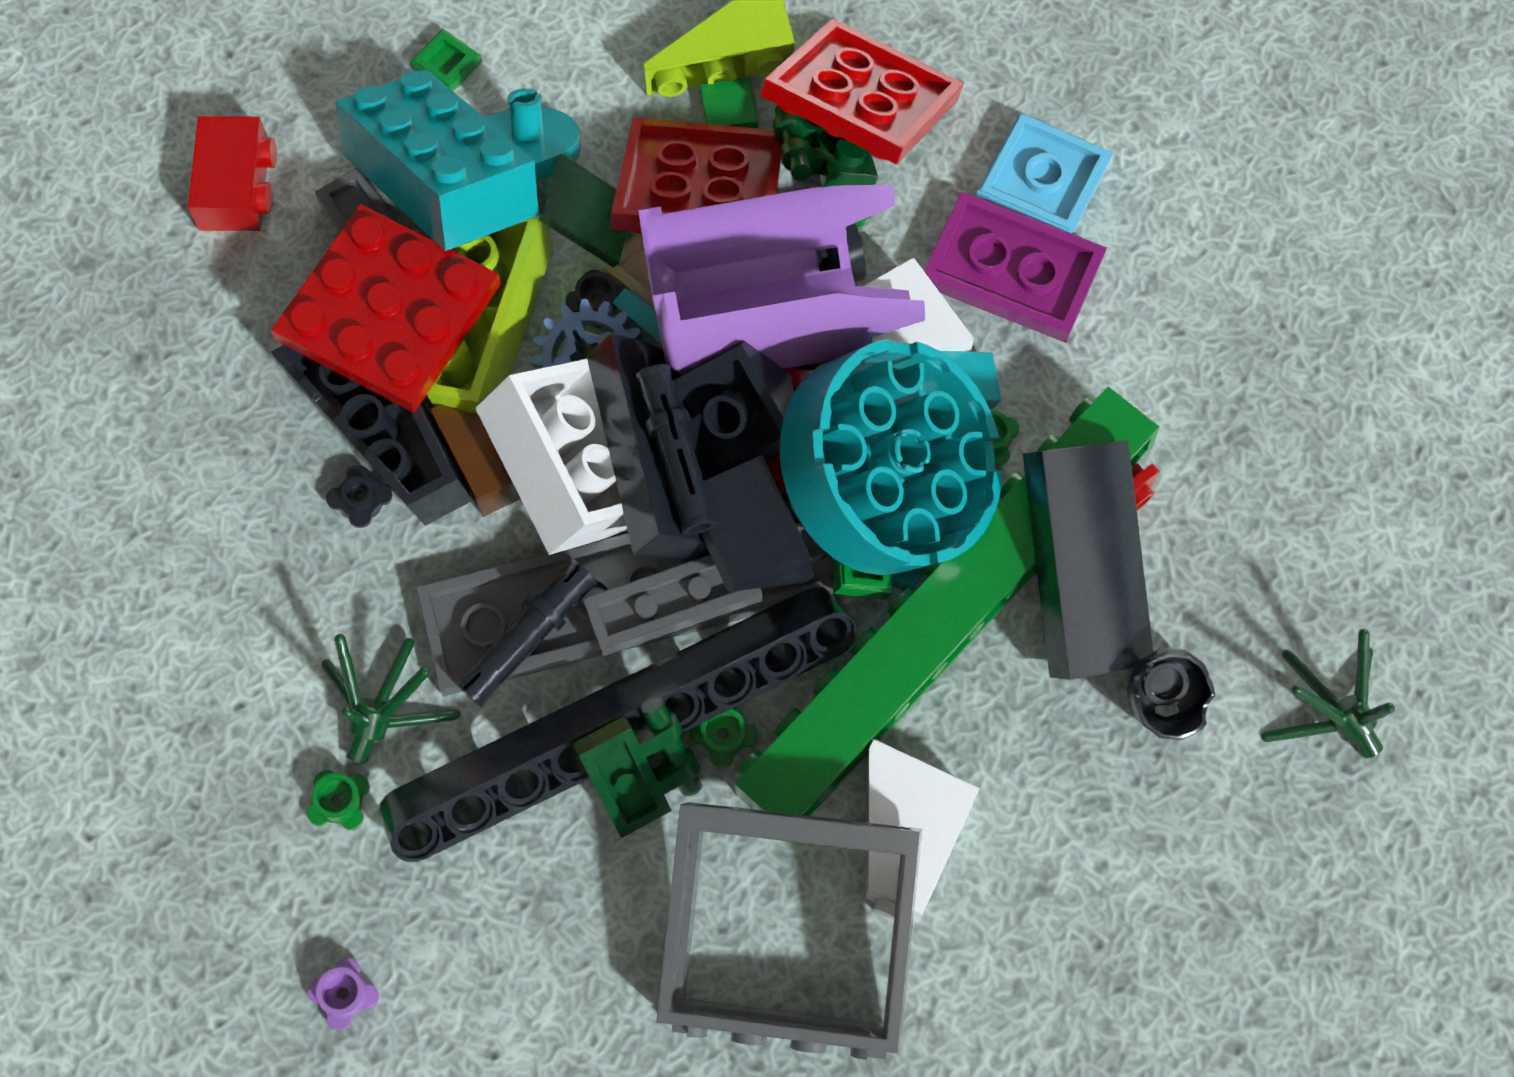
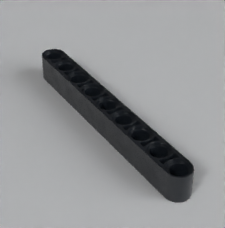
M819 587L806 589L392 790L380 803L378 813L391 850L401 860L418 862L464 841L590 779L572 743L625 716L633 732L641 729L646 721L641 706L646 700L652 697L661 698L667 710L673 711L676 714L683 733L840 656L855 641L857 635L856 623L830 591Z

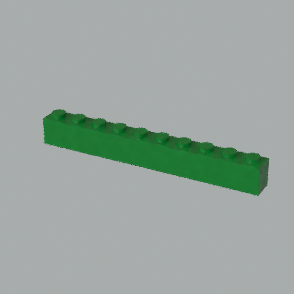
M1108 386L1095 400L1087 396L1071 414L1069 422L1072 425L1059 438L1056 434H1051L1036 452L1128 440L1133 469L1152 448L1160 426ZM1017 471L1003 485L999 497L1001 500L997 504L990 524L979 540L961 555L948 561L929 565L925 571L928 578L915 592L910 587L905 589L892 603L888 610L891 618L878 631L871 627L860 636L850 651L854 657L841 671L833 667L819 680L812 692L816 696L814 700L802 712L794 708L782 719L774 731L778 738L767 750L762 753L759 749H756L741 763L735 773L739 778L735 783L737 796L746 805L756 810L812 816L868 756L873 740L875 739L880 742L1037 573L1025 475Z

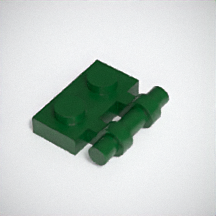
M778 105L776 106L773 129L777 140L783 143L780 149L781 159L784 167L791 172L793 179L804 181L813 174L820 176L823 187L876 184L878 174L872 155L866 149L842 137L832 136L813 122L803 120L801 116L787 113L781 110Z
M652 697L642 704L641 710L646 721L641 729L633 732L625 716L572 743L621 838L671 812L672 810L665 797L666 793L679 787L684 796H692L697 794L703 786L698 776L700 770L699 762L694 752L690 748H685L680 738L683 731L676 714L673 711L667 710L663 700L659 697ZM661 750L664 756L662 764L651 769L646 757Z

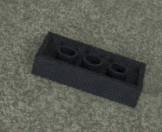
M609 334L586 357L633 554L700 559L709 556L710 552L701 534L691 536L682 534V525L666 478L656 439L649 437L645 426L649 416L640 386L637 384L635 377L644 368L666 364L663 349L641 340ZM671 369L672 380L681 376Z
M1129 441L1022 453L1049 677L1072 680L1134 668L1141 659L1154 651Z

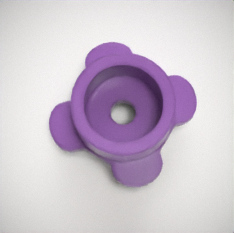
M344 958L337 962L336 968L330 969L320 979H314L310 983L308 998L313 1003H318L327 1014L326 1023L330 1028L344 1030L350 1026L351 1018L363 1009H373L377 1005L379 992L375 986L368 985L360 975V964L356 960ZM341 989H347L349 992L348 997L344 1000L338 997V992Z

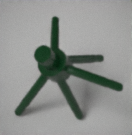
M1361 629L1358 632L1357 672L1354 695L1346 696L1340 700L1290 649L1283 650V659L1316 694L1299 684H1295L1292 687V693L1327 716L1329 721L1265 731L1261 734V739L1264 742H1273L1338 732L1342 740L1353 741L1364 758H1372L1378 755L1384 747L1373 729L1376 727L1378 719L1394 712L1395 706L1390 702L1372 709L1368 706L1369 677L1373 658V649L1370 647V632L1367 629Z
M337 634L334 638L342 675L329 659H325L321 663L323 670L348 706L341 710V715L348 720L346 729L352 733L346 757L354 762L367 763L374 741L383 740L388 728L457 720L461 715L459 710L450 709L392 716L430 675L428 667H421L388 701L414 646L412 638H406L403 641L375 699L361 698L346 637L343 634Z

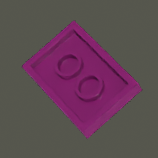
M961 191L924 272L941 294L1067 343L1102 263L1107 247Z

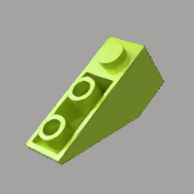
M733 0L643 64L646 94L659 93L664 97H674L682 94L687 88L700 86V84H713L714 82L735 80L753 75L766 78L790 57L795 50V41L784 0Z

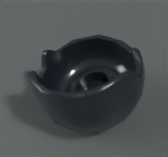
M1161 648L1144 657L1133 668L1127 686V697L1134 717L1145 728L1162 739L1183 740L1200 732L1207 725L1206 712L1210 702L1216 696L1213 682L1209 677L1205 664L1184 649ZM1172 704L1177 705L1179 709L1178 713L1168 717H1163L1155 711L1157 706Z

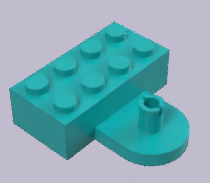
M428 70L411 71L395 81L377 87H364L357 90L354 95L335 101L343 155L445 251L538 216L536 182L558 174L572 166L580 155L581 147L580 132L576 121L564 112L541 107V94L529 88L512 91L507 98L510 109L487 117L480 115Z

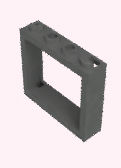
M695 802L680 804L656 1023L671 1024L672 1032L685 1033L687 1037L695 1038L707 1037L708 1029L731 1032V1041L746 1045H765L767 1037L791 1040V1049L808 1053L826 1052L827 1045L850 1047V1056L867 1060L868 1057L886 1059L887 1052L898 1054L902 1038L923 829ZM703 832L901 854L884 1023L686 999Z

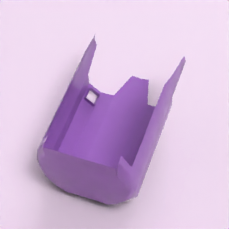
M842 185L810 188L662 214L661 207L638 210L665 363L675 372L682 375L746 341L774 363L785 369L830 361L873 343L872 337L925 321L924 300H911L909 290L855 286L852 274L846 226L895 206L894 185ZM837 247L840 268L820 271L817 251Z

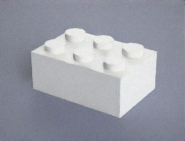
M587 359L509 375L475 408L549 555L628 531Z

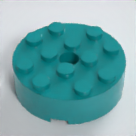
M890 339L880 340L834 358L818 366L808 374L794 392L787 406L781 429L780 462L792 510L805 530L825 552L837 561L855 570L869 574L890 575L948 561L961 555L979 540L990 524L997 508L1002 486L1003 471H995V455L992 443L993 440L999 439L992 413L984 397L972 379L957 363L927 344L921 342H914L912 344L890 342Z

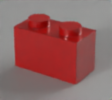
M197 117L188 210L199 231H261L262 215L271 213L273 196L271 185L269 182H266L267 168H275L277 148L274 137L267 136L260 117Z

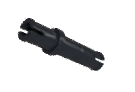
M658 364L644 368L636 374L635 378L640 386L649 416L645 426L649 437L656 439L666 478L682 525V534L691 536L704 533L716 527L718 522L713 514L702 478V472L687 429L692 424L688 410L681 409L669 365Z
M573 558L567 562L568 564L539 595L533 592L528 597L526 602L529 606L474 665L455 682V685L470 699H473L479 707L482 708L485 705V702L553 629L560 631L566 624L564 617L592 587L598 584L593 575L583 566L579 568L580 564Z

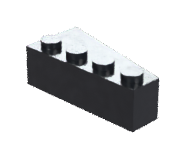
M285 345L271 351L287 372L299 383L303 390L425 526L473 501L423 401L415 413Z

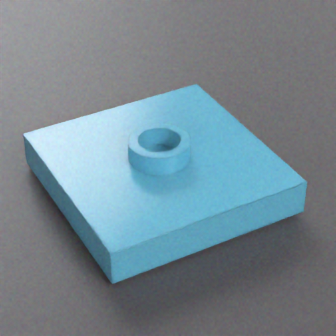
M1020 112L980 185L976 197L1074 234L1111 162L1113 152Z

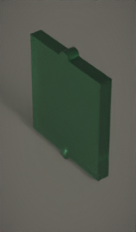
M560 153L554 161L550 179L542 186L546 194L538 220L614 268L620 263L625 240L631 236L630 231L611 230V211L616 188Z

